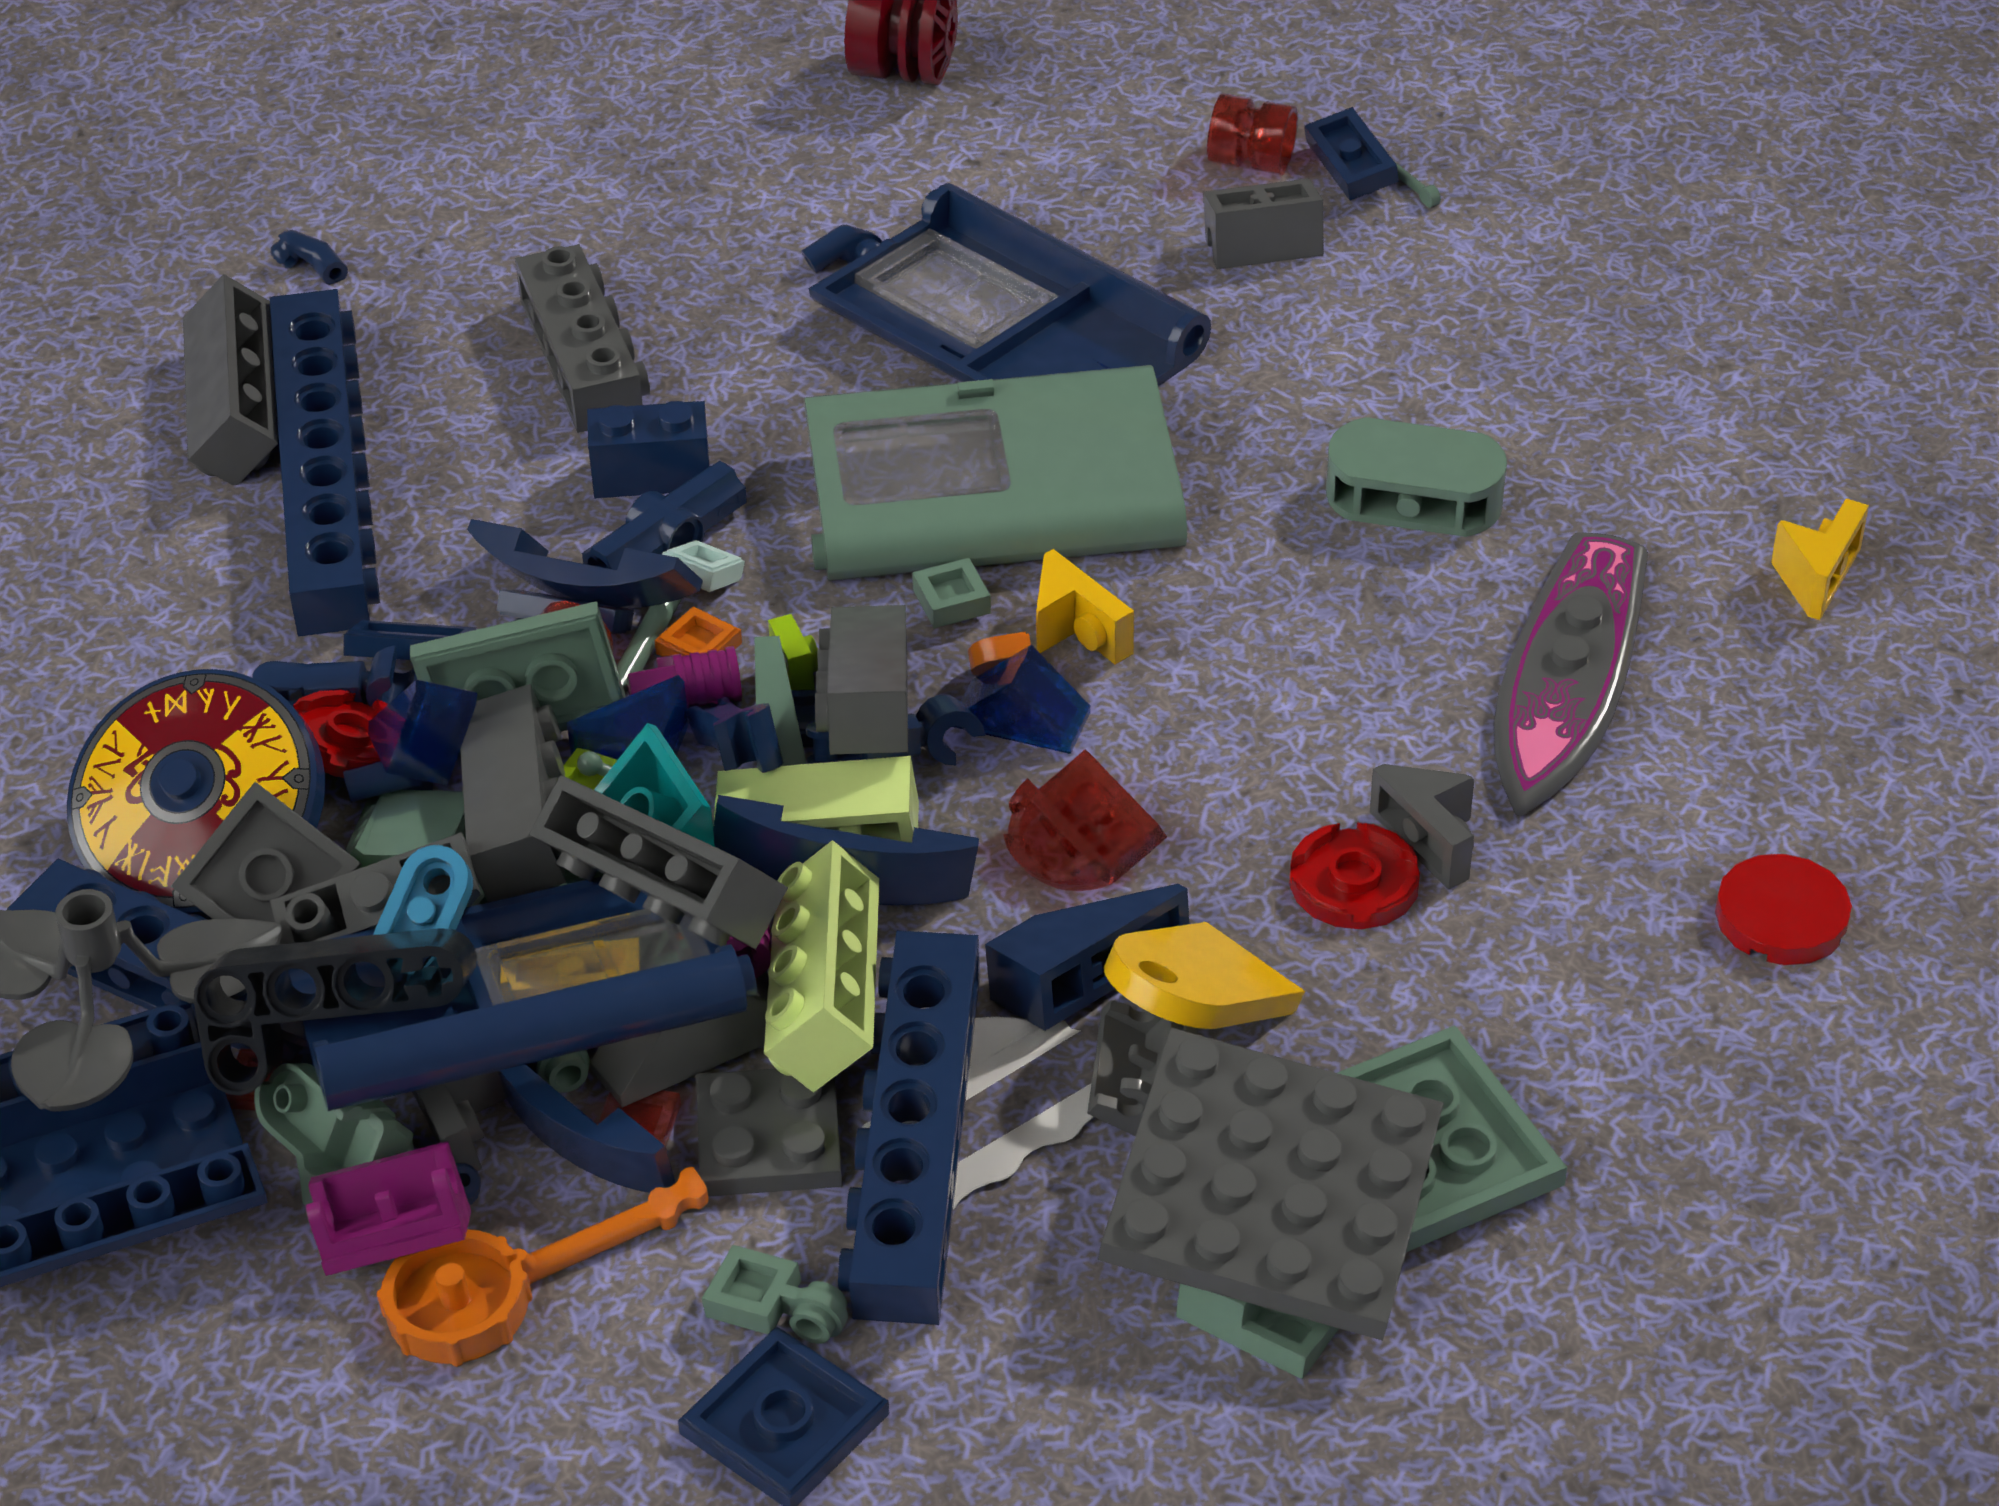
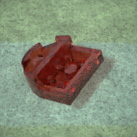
M1086 749L1039 789L1028 778L1018 787L1009 801V809L1012 815L1008 826V834H1003L1008 851L1024 871L1049 886L1069 891L1094 890L1113 884L1167 838L1160 825Z

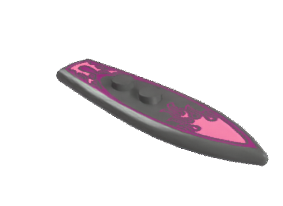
M1583 532L1573 534L1555 564L1522 628L1508 661L1498 692L1493 723L1495 759L1501 783L1517 816H1524L1554 796L1574 778L1596 751L1612 722L1624 689L1638 627L1648 552L1643 545L1608 534Z

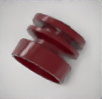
M848 0L844 35L845 61L848 71L852 75L886 79L891 74L898 58L900 76L905 82L913 83L920 72L921 80L925 84L938 86L941 84L948 69L956 43L958 29L957 0Z

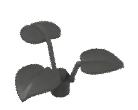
M84 889L65 896L57 905L55 912L34 909L0 910V998L23 1000L34 997L47 987L51 977L58 980L65 979L69 968L75 965L78 975L81 1011L79 1025L71 1021L55 1020L36 1026L23 1035L16 1044L11 1060L12 1074L17 1087L39 1109L68 1111L87 1107L100 1101L112 1093L126 1078L133 1061V1046L129 1033L122 1026L115 1024L93 1026L94 1004L91 973L104 971L115 962L122 943L127 945L154 976H170L171 989L176 997L194 1004V988L199 978L222 955L235 949L278 945L282 938L281 925L279 923L254 919H210L187 923L172 929L159 940L157 951L160 960H158L135 936L130 921L116 922L111 899L105 893L98 890ZM220 976L222 989L229 997L236 1000L247 993L245 986L238 979L232 976Z

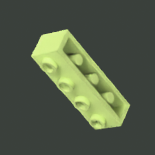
M833 840L803 864L801 862L793 863L781 874L777 881L787 886L788 889L774 914L771 930L772 947L768 971L769 987L767 1010L765 1013L764 1054L780 1073L786 1076H793L813 1093L873 1048L879 878Z

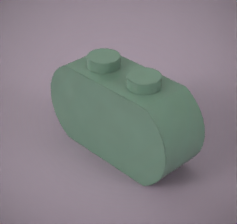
M1364 417L1343 425L1330 439L1326 497L1334 511L1347 520L1468 537L1487 530L1496 523L1501 515L1507 458L1502 447L1484 433Z

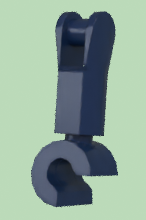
M395 645L386 647L376 653L372 659L370 671H366L364 661L310 664L270 661L259 665L252 674V678L272 687L292 706L299 698L318 691L344 690L356 694L355 702L368 703L370 707L377 699L383 701L401 713L407 721H411L419 716V707L424 699L414 668L406 673L394 672L398 654Z
M937 695L925 701L920 706L916 715L908 714V752L830 755L829 732H816V722H813L806 726V735L809 738H813V755L807 758V763L911 756L913 758L919 757L921 747H924L935 760L945 765L956 766V753L943 741L945 732L951 727L961 726L972 737L985 736V731L979 719L960 700L950 695Z
M728 697L718 699V706L705 710L698 706L688 708L689 724L699 744L714 747L720 752L725 771L738 769L747 762L757 761L758 769L765 773L781 767L784 763L769 703L740 709Z

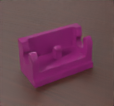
M448 1141L310 1178L308 1186L313 1203L306 1204V1211L322 1259L321 1265L325 1276L465 1240L471 1208Z

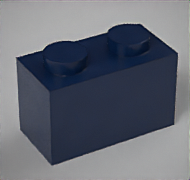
M671 401L665 404L613 405L607 408L587 409L588 450L594 499L638 496L648 491H657L661 494L671 493L710 466L705 401Z

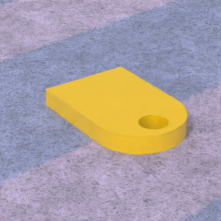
M1207 922L1123 934L1115 940L1104 965V973L1108 981L1125 998L1158 1017L1177 1024L1200 1029H1218L1292 1015L1297 1011L1305 993V990Z

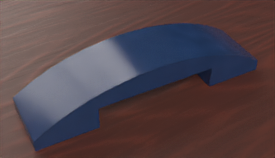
M471 519L467 529L483 548L513 573L529 584L554 596L587 602L597 601L598 604L622 608H640L685 598L700 592L703 580L678 557L625 548L618 569L613 570L547 557L549 551L522 528Z
M718 795L713 825L715 847L743 860L776 881L790 865L796 862L803 864L833 840L879 878V905H924L950 902L969 897L979 838L914 827L912 842L910 843L781 821L783 805Z
M537 1062L498 1071L507 1096L506 1099L515 1113L543 1143L566 1160L599 1178L642 1192L650 1193L656 1187L668 1188L676 1183L665 1145L619 1107L597 1125L537 1075Z

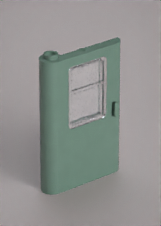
M1152 365L804 397V408L822 533L811 534L814 570L826 569L828 581L908 574L970 558L974 567L1041 561L1044 554L1052 549L1065 558L1186 546L1187 518L1185 502Z

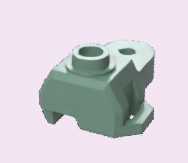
M282 1064L272 1072L268 1081H264L255 1089V1109L260 1123L296 1156L302 1202L305 1206L306 1204L313 1203L308 1186L311 1177L414 1150L412 1141L414 1133L396 1119L393 1111L380 1099L327 1111L315 1067L311 1064Z

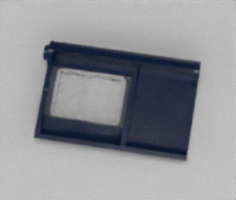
M950 183L939 186L926 196L921 208L922 220L891 239H885L876 248L809 288L810 297L815 302L961 382L1152 365L1159 386L1182 371L1201 355L1211 333V320L1204 313Z
M601 876L593 878L592 882L584 880L466 907L456 931L464 934L472 942L477 954L476 968L462 991L449 1004L434 1008L302 1021V1025L327 1111H333L746 1012L747 997L757 995L756 978L748 954L737 956L731 944L718 946L689 931L687 928L693 918L684 915L680 925L677 926L643 908L642 906L647 896L640 893L635 904L600 887L598 884L603 877ZM375 928L330 939L369 936L374 934ZM362 961L356 963L358 976L364 983L374 987L385 986L383 972L376 965ZM439 967L442 978H447L452 972L451 968ZM293 968L288 970L290 982L296 990L307 994L316 993L315 982L307 972Z

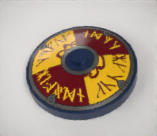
M198 669L179 672L148 683L124 698L105 715L87 738L78 755L72 771L67 796V821L74 850L85 869H93L102 874L107 880L135 892H147L159 902L186 914H197L210 920L212 919L174 890L171 885L254 782L258 783L317 829L325 795V771L318 743L303 717L281 694L265 683L245 674L227 670Z

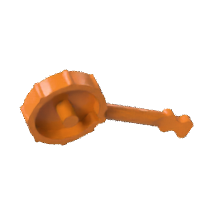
M694 1167L684 1168L674 1185L668 1188L656 1187L648 1195V1201L531 1253H527L524 1249L519 1248L513 1250L508 1245L507 1239L504 1236L497 1237L483 1231L467 1229L465 1240L395 1258L386 1271L381 1288L376 1293L381 1313L386 1318L391 1335L400 1345L404 1355H413L433 1363L452 1364L456 1367L461 1366L464 1362L483 1357L502 1345L513 1341V1335L523 1322L528 1303L533 1298L530 1284L659 1226L662 1230L674 1228L684 1211L691 1208L702 1209L709 1201L707 1187Z

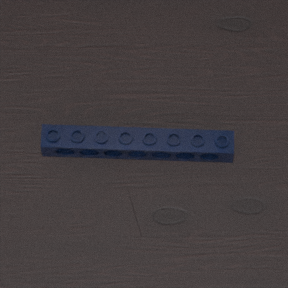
M338 289L270 297L289 594L297 635L299 637L350 630L361 620H370L369 605L381 603L376 567L366 568V565L377 564L372 528L362 529V526L373 525L369 490L359 491L360 488L370 487L366 454L365 452L356 453V451L366 450L362 416L352 417V415L363 414L359 380H352L360 379L356 346L351 345L357 344L352 310L341 311Z

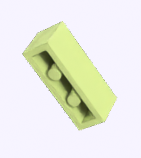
M911 756L787 765L762 773L758 768L723 770L717 773L715 811L718 795L783 805L781 821L910 843L912 842L914 827L918 828L919 799Z

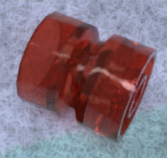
M1222 93L1215 103L1209 125L1207 139L1208 160L1212 163L1240 167L1245 161H1249L1253 170L1284 175L1291 161L1298 129V110L1296 106L1266 101L1258 108L1255 106L1252 98Z

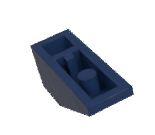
M1173 884L1034 915L985 944L990 1000L1021 1018L1027 1019L1028 1022L1044 1031L1050 1029L1115 989L1105 976L1104 965L1115 940L1119 936L1127 933L1190 924L1187 888L1180 884Z

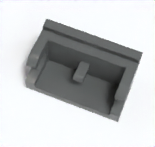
M1309 178L1203 192L1206 243L1208 247L1212 246L1213 261L1216 269L1324 255L1323 199Z
M1110 1000L1101 1010L1087 1114L1136 1136L1170 1029L1174 1028L1198 1035V1028L1177 1024L1150 1012L1134 1010L1128 1004Z

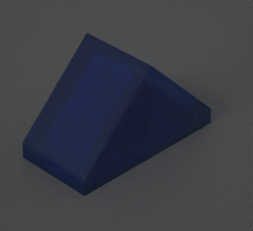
M1033 645L1028 646L973 678L961 699V702L982 723L985 735L1067 754L1072 753L1090 715V705ZM954 726V728L963 729L961 726Z
M676 675L567 722L571 755L578 748L590 750L618 760L644 726L650 723L657 726L677 756L689 726L685 682L679 675Z
M415 680L369 721L368 735L386 772L448 785L477 704V692L421 680Z

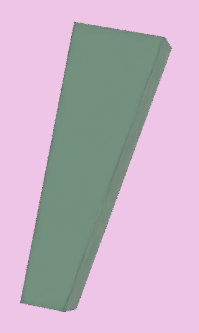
M780 636L754 637L756 705L769 703L784 762L781 766L807 764Z

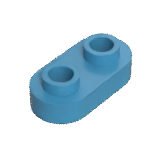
M442 845L425 846L411 854L401 869L373 935L437 928L456 930L473 890L472 873L463 858L453 849ZM439 875L450 877V885L444 893L439 895L429 893L428 887L433 878ZM431 957L424 967H439L437 958ZM408 972L407 981L414 972Z

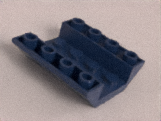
M180 1000L104 1023L119 1025L128 1031L133 1046L132 1065L126 1078L112 1093L94 1104L76 1110L49 1111L45 1108L39 1109L16 1085L11 1069L13 1051L0 1054V1287L268 1203L248 1143L243 1144L226 1093L217 1089L208 1078L204 1065L195 1005L193 1003Z

